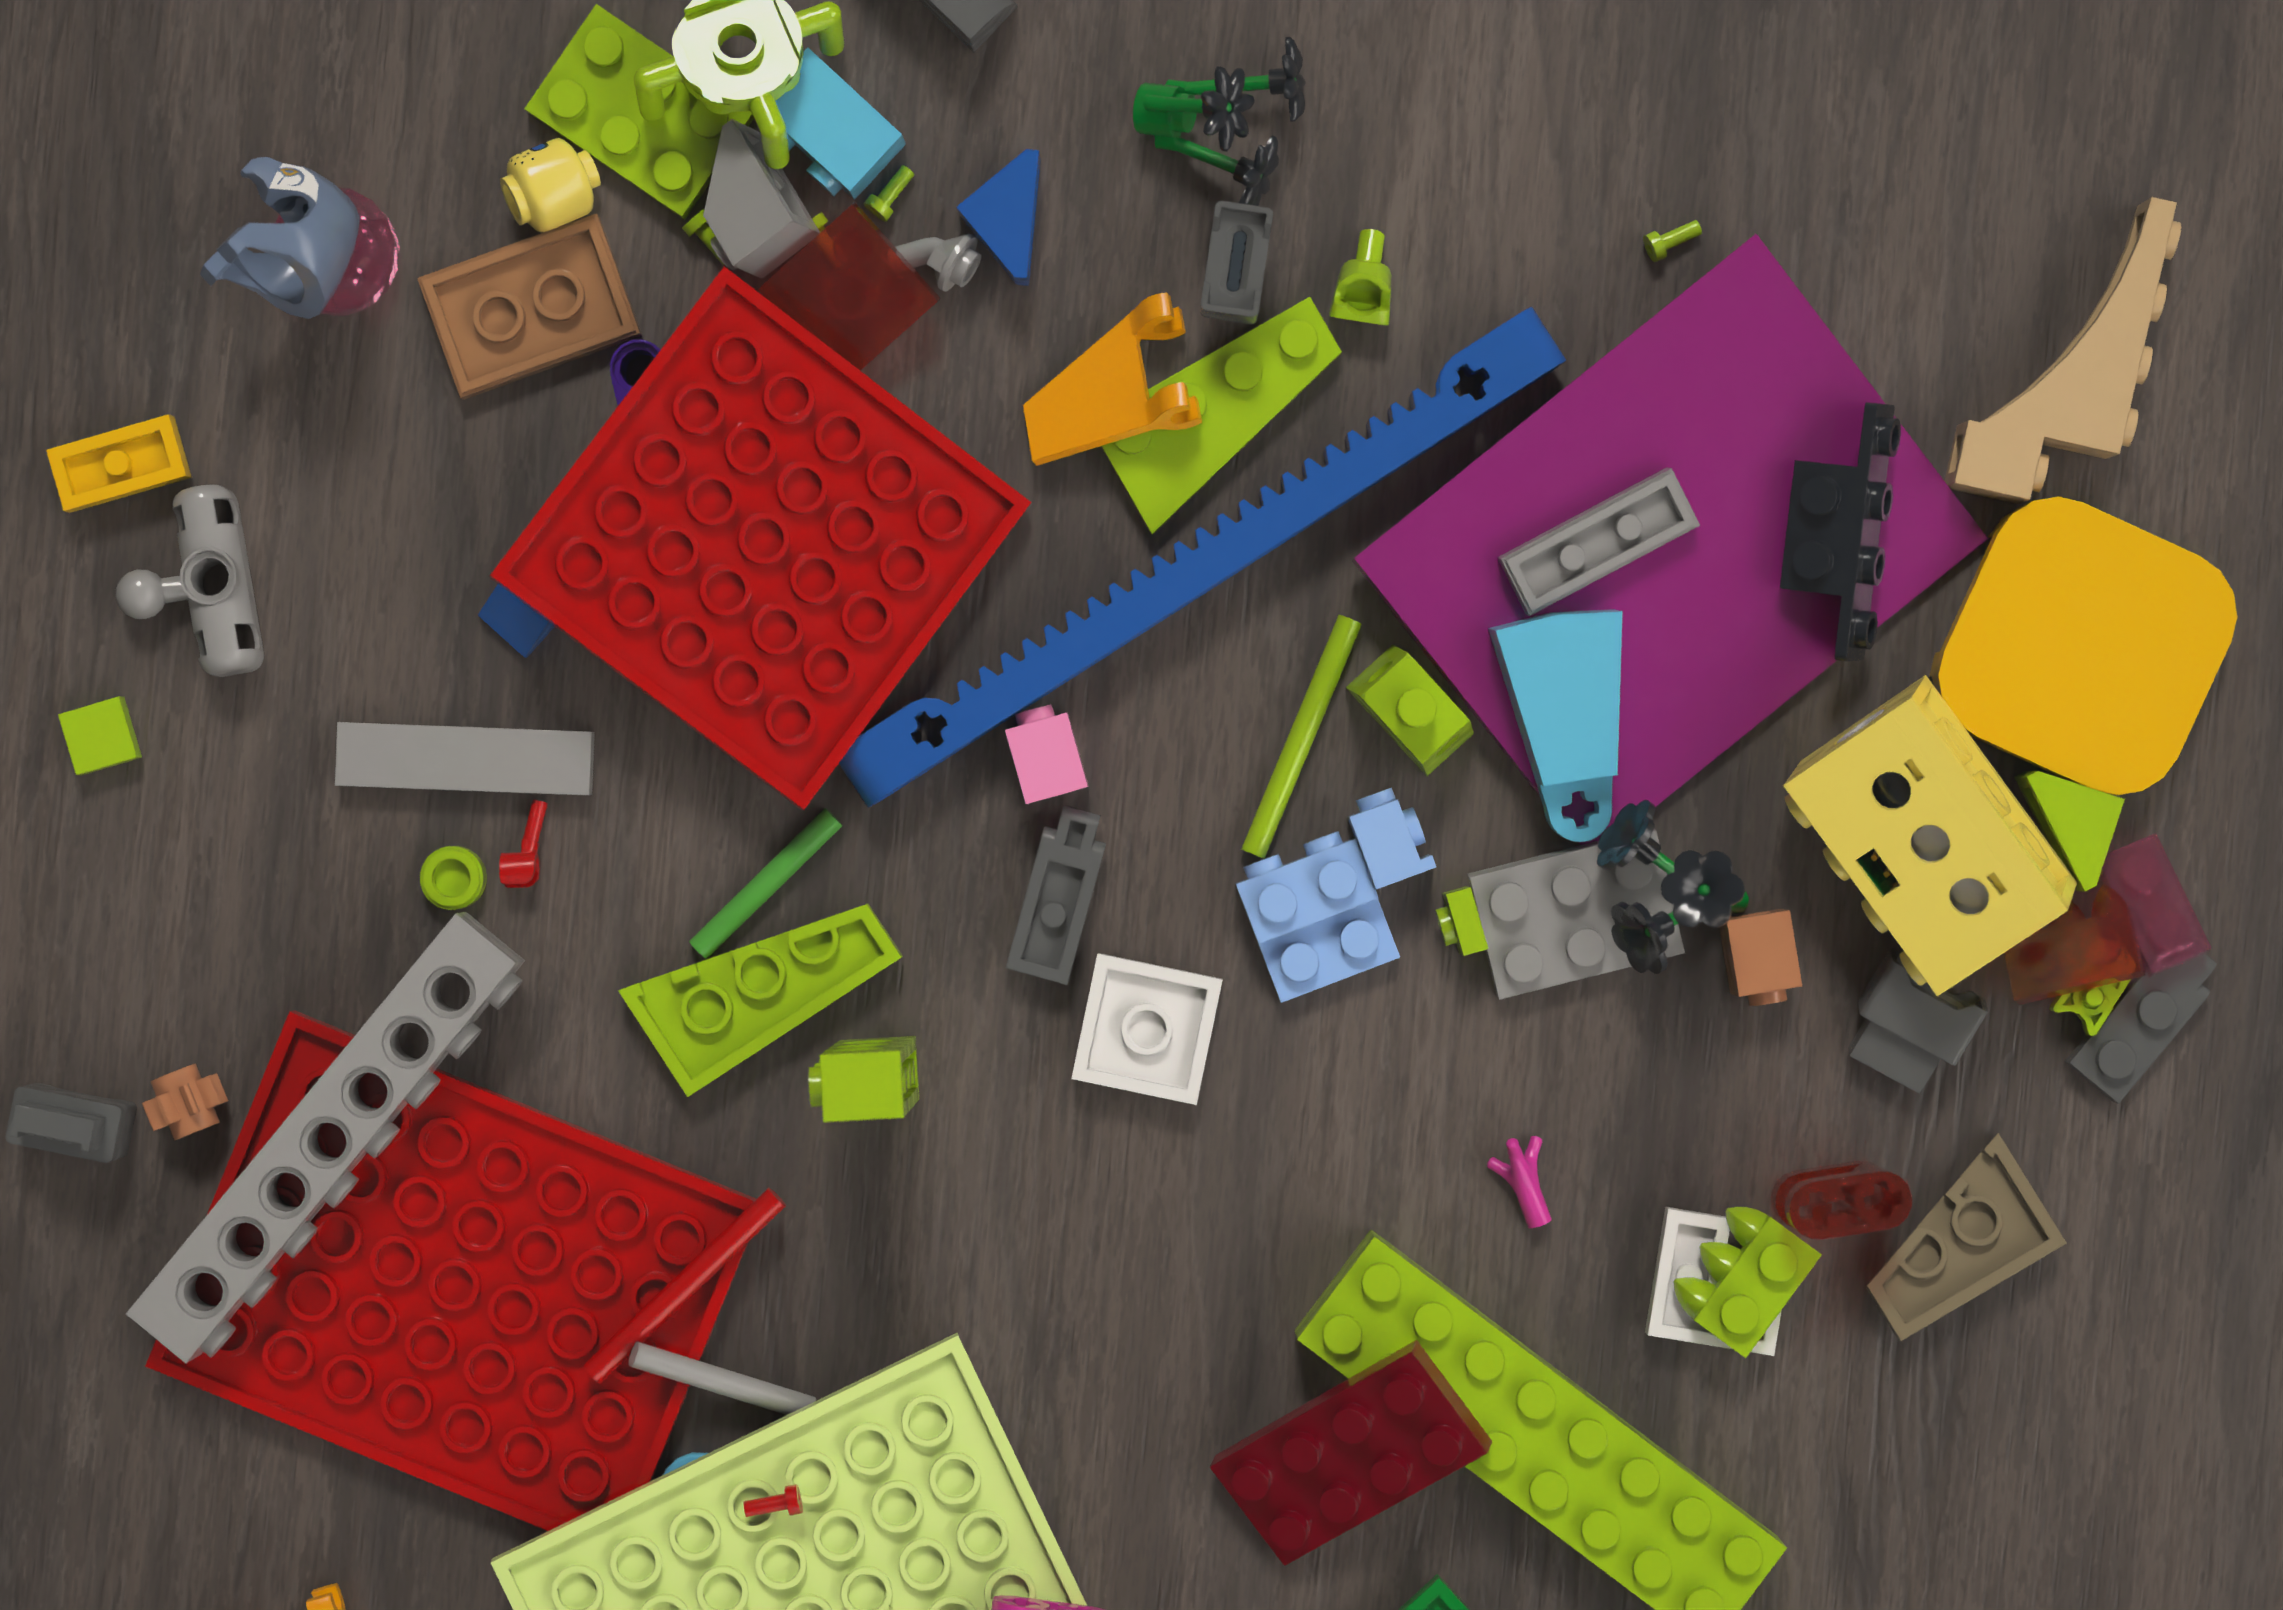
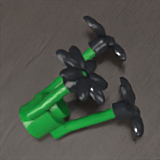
M1286 37V55H1282L1283 68L1270 69L1269 75L1245 77L1243 69L1237 68L1229 76L1225 68L1217 66L1215 79L1181 81L1168 79L1165 85L1145 82L1140 85L1134 99V128L1140 134L1154 135L1156 149L1177 151L1232 173L1234 181L1246 186L1239 203L1259 206L1261 194L1265 195L1270 190V181L1267 176L1279 164L1277 137L1272 135L1265 147L1259 145L1254 160L1243 156L1238 161L1181 138V132H1191L1197 113H1203L1207 119L1204 125V134L1211 136L1219 132L1221 151H1228L1232 146L1235 135L1239 138H1245L1249 134L1248 123L1241 113L1251 109L1255 99L1252 95L1242 93L1244 91L1270 89L1271 95L1284 94L1285 99L1289 100L1290 121H1296L1305 110V99L1301 90L1304 89L1306 82L1303 76L1299 74L1303 62L1302 54L1297 48L1295 41L1291 37ZM1195 95H1201L1202 99L1195 98Z

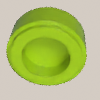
M448 846L434 851L426 858L420 871V885L424 895L431 903L442 909L456 910L466 908L474 904L481 897L486 887L487 873L484 863L476 853L461 846Z

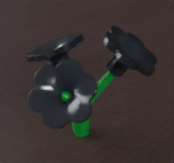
M1643 800L1637 806L1633 803L1624 806L1617 814L1614 824L1610 825L1602 833L1598 842V848L1601 852L1597 858V865L1607 871L1616 865L1624 867L1635 857L1645 865L1655 864L1668 874L1662 880L1661 894L1665 900L1673 904L1672 912L1667 914L1660 911L1651 916L1647 908L1642 904L1635 902L1629 905L1622 901L1611 909V915L1615 922L1611 929L1613 940L1618 948L1627 954L1631 966L1640 973L1650 970L1654 974H1659L1666 970L1668 966L1665 954L1668 947L1666 937L1674 933L1675 925L1680 923L1686 927H1694L1703 922L1713 928L1724 926L1730 920L1731 913H1742L1745 911L1749 903V897L1741 878L1732 873L1731 859L1725 853L1711 851L1703 856L1694 850H1688L1679 854L1675 862L1661 853V845L1650 837L1655 827L1652 819L1656 807L1649 800Z

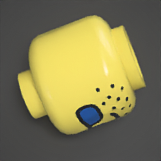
M556 138L511 157L507 163V176L500 179V185L508 208L519 225L528 223L536 231L547 232L588 215L592 211L594 203L592 189L600 186L601 181L596 165L586 150L576 153L569 143L563 139Z

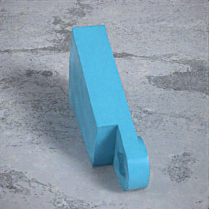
M1615 609L1550 612L1488 628L1542 800L1546 820L1554 832L1574 842H1585L1598 837L1608 826L1612 815V779L1614 775H1618L1623 611ZM1580 791L1582 799L1594 802V811L1584 814V825L1577 827L1574 819L1562 816L1561 812L1562 806L1572 803V793Z

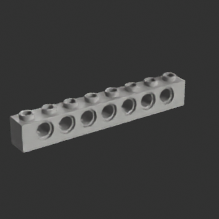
M467 912L456 913L137 1299L126 1315L185 1363L200 1356L202 1352L210 1358L214 1356L236 1330V1327L229 1320L239 1307L245 1302L253 1308L277 1280V1277L269 1272L284 1253L294 1258L317 1232L318 1228L310 1222L325 1203L334 1209L356 1185L359 1178L351 1172L366 1153L374 1159L377 1158L395 1138L400 1129L392 1123L408 1103L417 1109L433 1092L441 1080L433 1073L448 1054L458 1059L475 1041L482 1030L474 1022L489 1004L497 1010L500 1009L517 990L523 980L515 973L525 960ZM449 973L459 974L469 985L470 996L465 1006L461 1009L449 1007L441 998L440 985L444 977ZM407 1023H415L421 1026L427 1033L429 1040L428 1049L421 1058H412L401 1049L399 1036L402 1028ZM366 1073H374L380 1076L387 1086V1098L380 1108L368 1106L359 1095V1082ZM324 1123L337 1125L345 1134L346 1148L340 1157L327 1155L319 1146L318 1133ZM283 1173L296 1175L304 1184L305 1197L298 1207L284 1203L278 1195L277 1183ZM242 1223L255 1225L263 1235L264 1246L258 1256L248 1255L238 1246L236 1235ZM200 1273L212 1274L220 1281L223 1295L218 1305H209L199 1298L196 1292V1281Z

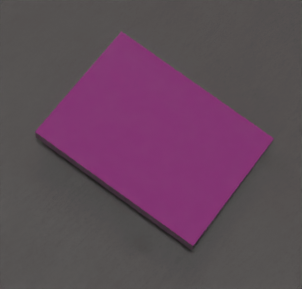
M1755 234L1358 554L1352 562L1392 610L1393 616L1539 796L1538 787L1488 628L1550 612L1609 609L1623 611L1618 775H1614L1612 779V815L1606 827L1607 829L1610 825L1614 824L1620 810L1629 803L1637 806L1641 801L1649 800L1655 807L1837 661L1835 660V647L1842 596L1780 588L1795 460L1857 466L1866 402L1886 403L1759 236ZM1902 425L1899 448L1894 457H1889L1886 483H1891L1893 488V503L1888 520L1886 522L1881 521L1878 547H1883L1885 551V569L1880 584L1878 586L1873 585L1870 611H1875L1877 614V628L1988 539ZM1666 467L1672 468L1700 526L1533 615L1525 614L1497 557ZM1580 791L1572 793V803L1562 806V816L1574 819L1577 827L1584 825V814L1594 811V802L1582 799ZM1602 833L1592 840L1577 843L1578 845L1599 841Z

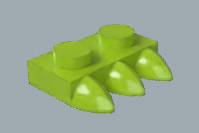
M1730 1207L1725 1211L1727 1223L1734 1238L1743 1247L1739 1249L1733 1245L1721 1242L1701 1243L1699 1246L1703 1264L1711 1277L1716 1281V1284L1714 1285L1706 1280L1694 1277L1676 1278L1673 1284L1677 1300L1683 1310L1694 1321L1744 1358H1747L1822 1254L1769 1215L1749 1207Z

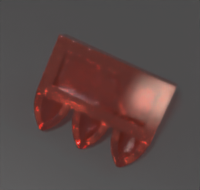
M2103 884L2093 901L2091 918L2086 919L2080 908L2071 900L2068 911L2050 922L2048 928L2039 929L2004 952L2014 1001L2019 1005L2146 976L2129 906L2119 893L2106 884Z

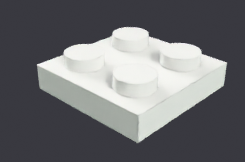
M1097 953L1071 1079L1197 1105L1223 979Z

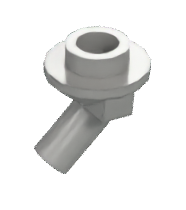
M965 234L948 240L937 237L923 238L889 249V260L895 272L927 264L934 269L938 288L945 292L950 290L955 284L964 287L975 274L982 256L975 251L978 240L973 234Z

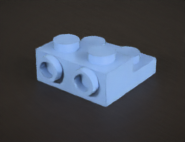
M1339 831L1303 844L1307 856L1283 865L1279 854L1247 865L1243 867L1247 879L1235 883L1281 1003L1400 958L1357 840L1352 838L1343 842Z

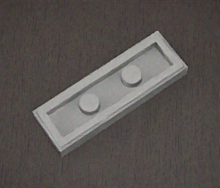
M1666 467L1497 558L1525 614L1531 616L1700 526L1672 468Z

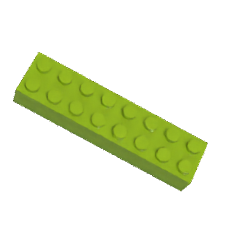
M1370 1229L1295 1329L1296 1338L1299 1342L1348 1379L1417 1340L1492 1440L1488 1453L1465 1467L1655 1610H1741L1787 1549L1775 1533L1372 1229Z

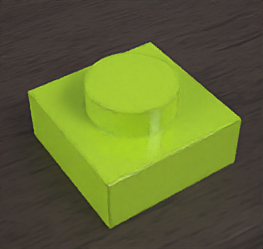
M1464 886L1443 892L1445 907L1435 909L1445 946L1456 943L1459 954L1462 956L1487 950V942L1471 887Z

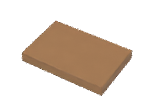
M597 213L417 278L459 396L463 400L643 336L602 221Z

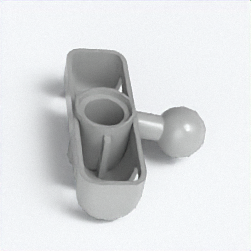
M199 485L181 490L173 500V511L176 514L179 526L177 538L182 561L180 576L160 578L156 573L149 570L136 569L128 572L119 580L115 599L119 608L126 615L135 619H147L155 616L163 609L165 603L188 600L193 632L200 650V658L198 660L201 668L206 673L215 677L253 672L262 665L264 650L238 500L233 492L221 485ZM215 499L229 501L233 512L234 524H218ZM224 564L228 571V583L220 593L208 596L203 588V578L211 567ZM235 625H249L251 627L255 649H239Z

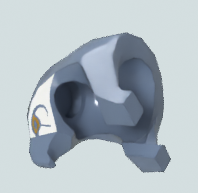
M269 157L252 159L240 171L242 178L251 179L257 187L260 198L279 213L285 224L247 223L236 229L216 249L217 252L203 265L200 275L210 286L217 280L227 279L258 293L275 307L290 315L310 319L320 315L344 277L354 253L360 216L350 198L335 184L315 171L303 166L282 163ZM247 248H256L266 253H254Z

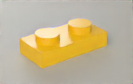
M169 414L46 450L63 511L69 513L192 478L175 417Z

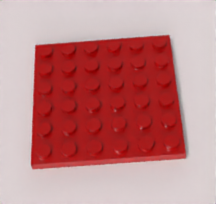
M724 266L489 577L800 810H805L1032 502Z

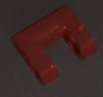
M1851 1161L1794 1170L1784 1174L1776 1181L1773 1187L1771 1204L1774 1213L1779 1219L1793 1227L1798 1233L1810 1239L1825 1240L1888 1230L1899 1226L1911 1211L1912 1193L1909 1185L1900 1176L1870 1161ZM1874 1184L1881 1187V1192L1874 1194ZM1809 1193H1818L1819 1197L1824 1201L1808 1205L1810 1202ZM1871 1195V1205H1868L1864 1202V1197ZM1837 1201L1843 1210L1831 1211L1832 1203L1830 1202ZM1808 1205V1215L1800 1216L1799 1207Z

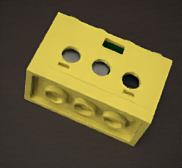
M1926 675L1802 759L1783 785L1789 793L1785 796V802L1794 818L1806 829L1811 826L1815 828L1827 845L1823 849V854L1832 870L1843 881L1849 878L1853 880L1866 898L1861 901V905L1870 922L1881 933H1885L1888 930L1891 932L1904 950L1899 954V957L1908 974L1920 986L1928 983L1937 996L2043 928L2069 909L2077 885L2076 879Z

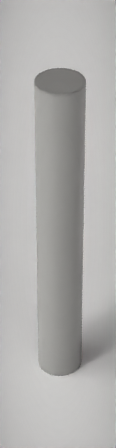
M640 1342L635 1343L629 1358L630 1367L785 1415L816 1401L814 1396Z

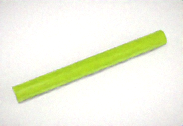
M1340 614L1338 615L1245 838L1242 850L1265 859L1362 626L1360 622Z

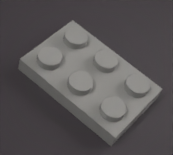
M1654 829L1650 837L1659 843L1657 831ZM1599 841L1467 873L1488 946L1486 954L1498 999L1632 967L1628 961L1627 954L1619 949L1613 940L1611 929L1615 922L1611 915V909L1622 901L1629 905L1635 902L1642 904L1647 908L1651 916L1660 911L1667 914L1672 912L1673 904L1665 900L1661 894V883L1667 876L1666 872L1653 863L1645 865L1635 857L1624 867L1616 865L1610 870H1603L1597 865V858L1601 850L1598 848ZM1678 924L1674 926V933L1666 937L1668 947L1665 951L1666 958L1685 953Z

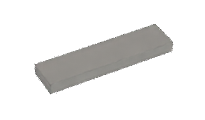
M337 722L335 786L592 795L595 732Z

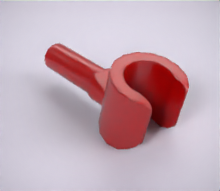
M532 800L521 841V852L501 853L500 882L507 888L530 887L539 879L540 863L537 850L548 805L546 802Z

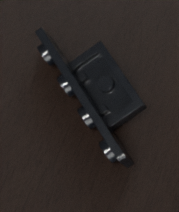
M1866 402L1857 466L1795 460L1780 588L1842 596L1835 660L1847 662L1863 660L1866 649L1870 650L1876 639L1877 614L1875 611H1870L1873 585L1878 586L1880 584L1885 569V551L1883 547H1878L1881 521L1886 522L1888 520L1893 503V488L1891 483H1886L1889 457L1896 455L1901 437L1900 421L1894 418V405Z

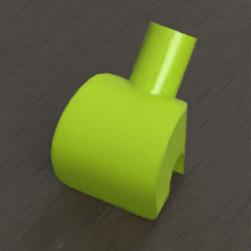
M1375 229L1360 231L1356 259L1348 260L1341 267L1329 316L1378 325H1389L1391 272L1385 264L1381 263L1385 235L1381 231Z

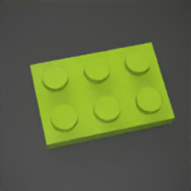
M595 4L524 109L530 115L580 149L586 150L590 156L685 220L710 184L722 126L731 119H734L749 127L754 120L752 111H732L727 114L713 113L706 109L703 102L692 95L681 81L662 88L665 104L664 115L656 121L644 119L640 114L635 90V73L642 67L673 56L604 8Z

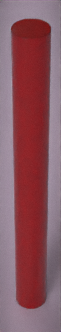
M767 1188L583 1364L587 1373L595 1381L602 1383L630 1356L636 1342L644 1343L786 1207L784 1201L771 1188Z

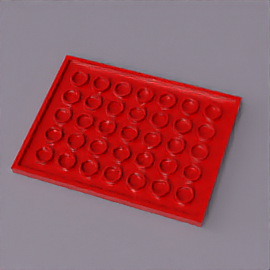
M289 1011L208 1213L353 1039L354 1034L298 1011ZM436 1068L433 1073L441 1080L433 1092L417 1109L408 1103L392 1123L400 1129L395 1138L377 1158L374 1159L366 1153L351 1172L359 1178L356 1185L334 1209L325 1203L310 1222L318 1228L317 1232L294 1258L290 1257L287 1253L282 1255L269 1271L277 1277V1280L253 1308L245 1302L239 1307L229 1320L236 1327V1330L220 1350L211 1358L202 1352L200 1356L185 1363L156 1339L145 1367L549 1531L652 1481L690 1385L630 1367V1356L602 1383L595 1381L584 1369L583 1364L747 1209L756 1198ZM366 1073L359 1082V1095L368 1106L380 1108L387 1098V1086L380 1076L374 1073ZM324 1123L318 1133V1143L322 1151L327 1155L340 1157L346 1148V1137L342 1129L337 1125ZM283 1173L277 1183L279 1197L290 1206H300L305 1197L303 1182L291 1173ZM242 1223L239 1226L236 1235L238 1246L246 1254L258 1256L264 1246V1238L261 1231L250 1223ZM748 1243L664 1322L644 1344L701 1361ZM200 1273L196 1281V1292L199 1298L209 1305H218L223 1295L220 1281L212 1274Z

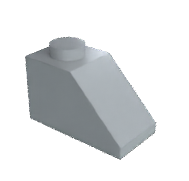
M734 119L723 125L703 216L715 234V237L711 239V245L720 260L731 270L738 268L759 278H764L821 233L783 169H772L766 165L761 133Z

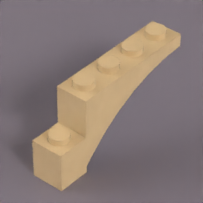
M2151 197L2137 206L2125 249L2106 291L2083 328L2058 359L2026 390L1981 422L1967 420L1957 425L1944 480L1950 489L2019 504L2030 500L2032 491L2040 492L2045 482L2049 455L2041 453L2042 445L2103 459L2120 454L2122 446H2130L2138 422V410L2130 408L2136 383L2142 385L2145 382L2152 361L2153 349L2152 347L2145 346L2150 321L2157 322L2159 320L2166 300L2167 286L2159 283L2164 259L2171 260L2173 258L2181 233V223L2173 221L2177 202Z

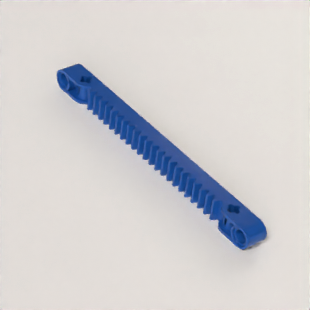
M1530 307L1456 353L1439 373L1435 384L1436 396L1431 398L1420 389H1415L1408 397L1411 412L1397 402L1393 403L1387 411L1389 426L1377 417H1371L1366 423L1367 440L1354 430H1351L1344 438L1347 453H1343L1334 445L1329 444L1323 451L1325 467L1320 466L1311 458H1307L1302 464L1303 481H1300L1288 471L1282 474L1280 481L1283 494L1279 495L1265 485L1259 491L1261 508L1257 509L1243 499L1238 503L1239 522L1236 523L1221 513L1216 519L1219 535L1214 537L1202 527L1195 530L1197 549L1194 551L1180 541L1176 542L1173 545L1176 562L1172 565L1160 556H1154L1152 564L1155 576L1148 578L1137 569L1132 570L1130 574L1133 590L1127 592L1117 584L1112 583L1109 585L1112 603L1108 606H1105L1094 597H1090L1087 599L1090 617L1086 620L1071 610L1065 613L1068 626L1066 633L1062 634L1049 624L1043 627L1047 645L1041 648L1026 638L1022 641L1025 659L1019 662L1004 652L1000 655L1003 673L1000 675H996L985 666L979 668L982 686L975 689L964 680L959 681L957 687L960 700L955 704L951 705L936 698H922L911 702L861 734L839 762V765L865 806L870 808L1565 363L1567 361L1534 308ZM1463 370L1468 377L1479 374L1483 378L1484 383L1478 390L1481 399L1475 401L1469 393L1461 397L1455 393L1454 388L1460 381L1457 372ZM927 713L932 719H939L941 717L946 719L948 725L940 731L941 737L944 740L940 746L935 747L930 741H923L921 743L916 741L915 734L921 730L918 718L922 714Z

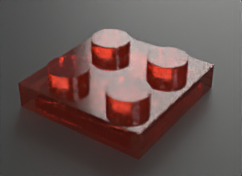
M856 202L849 206L758 289L765 298L860 371L941 299Z

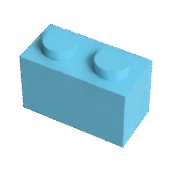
M807 47L803 52L801 75L798 84L776 100L786 125L789 151L796 146L813 161L806 171L832 196H835L843 189L855 200L906 143L903 135Z

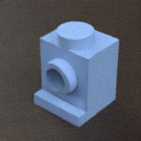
M1392 787L1356 800L1360 812L1348 816L1347 819L1375 889L1436 868L1432 855L1428 854L1419 858L1416 846L1426 843L1421 825L1413 807L1402 811Z

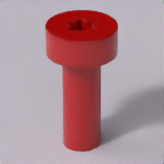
M797 1484L785 1486L784 1494L743 1502L746 1517L787 1509L790 1516L803 1513L801 1493Z

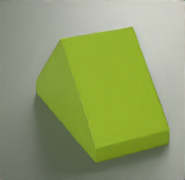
M2025 771L2015 776L2014 778L2044 837L2076 879L2075 891L2085 892L2097 886L2125 799L2040 771Z

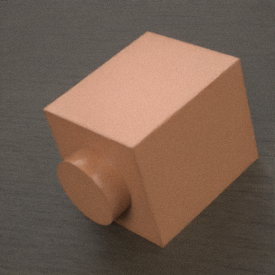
M1775 909L1732 916L1724 926L1719 927L1730 994L1738 997L1748 996L1749 1006H1758L1786 1001V989L1802 987L1790 910Z

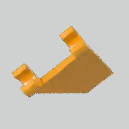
M1167 292L1149 296L1141 301L1117 325L1023 404L1031 457L1036 466L1151 430H1182L1202 423L1198 399L1195 396L1189 397L1187 386L1184 382L1165 386L1158 390L1151 398L1149 397L1140 341L1168 340L1186 333L1182 310L1179 306L1172 307L1171 296Z

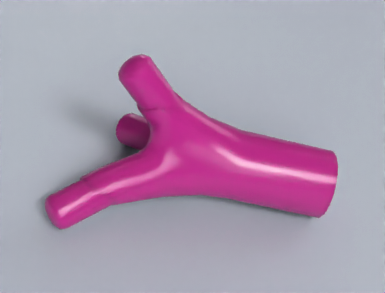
M1531 1136L1525 1154H1523L1517 1139L1510 1138L1507 1140L1506 1146L1510 1165L1503 1163L1495 1157L1490 1158L1487 1163V1167L1502 1176L1513 1188L1527 1227L1530 1229L1543 1226L1552 1220L1538 1178L1537 1160L1542 1145V1139L1538 1136Z

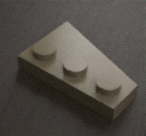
M1997 1133L1865 1287L1900 1342L2067 1243L2003 1139Z

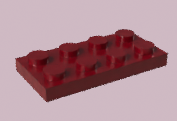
M1415 1340L1216 1454L1210 1469L1282 1564L1286 1566L1486 1455L1492 1440L1420 1343Z

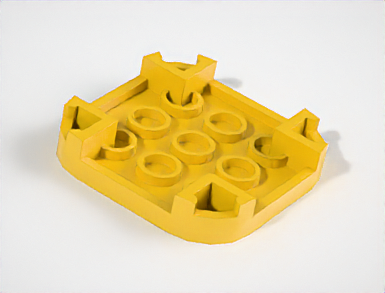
M2063 497L2028 502L2002 517L1988 536L1991 538V541L1940 652H1935L1929 677H1932L1934 687L1971 737L2065 780L2111 795L2141 792L2163 779L2181 753L2232 642L2238 617L2234 592L2222 572L2201 556L2084 502Z

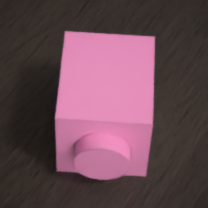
M1052 704L1015 714L1018 726L1006 729L1005 732L1026 804L1089 787L1068 713L1055 716Z

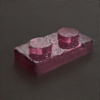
M2156 833L2107 853L2100 874L2101 879L2149 978L2204 955L2212 949Z

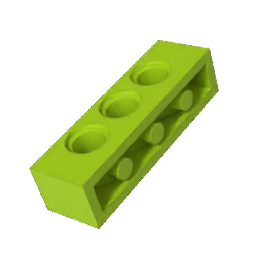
M916 1036L839 1040L820 1054V1063H815L814 1067H809L811 1107H822L823 1122L904 1118L919 1100Z

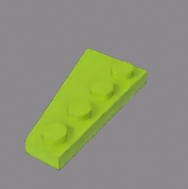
M1311 297L1306 298L1148 389L1149 397L1151 398L1158 390L1165 386L1184 382L1187 386L1189 397L1195 396L1198 399L1202 423L1182 430H1151L1101 446L1152 535L1207 484L1280 411L1286 408L1341 355V349Z
M868 903L618 991L686 1096L689 1097L903 956Z

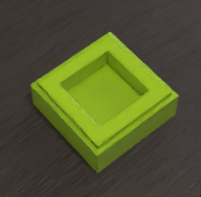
M114 697L58 714L77 776L142 758L124 697Z

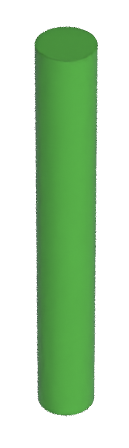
M824 808L689 941L695 950L705 959H708L843 826L841 822L828 809Z

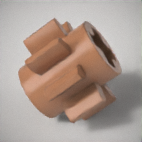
M195 1063L150 1082L156 1097L143 1102L142 1106L153 1131L169 1126L173 1139L176 1141L220 1123L214 1107L227 1102L228 1099L217 1073L202 1078Z

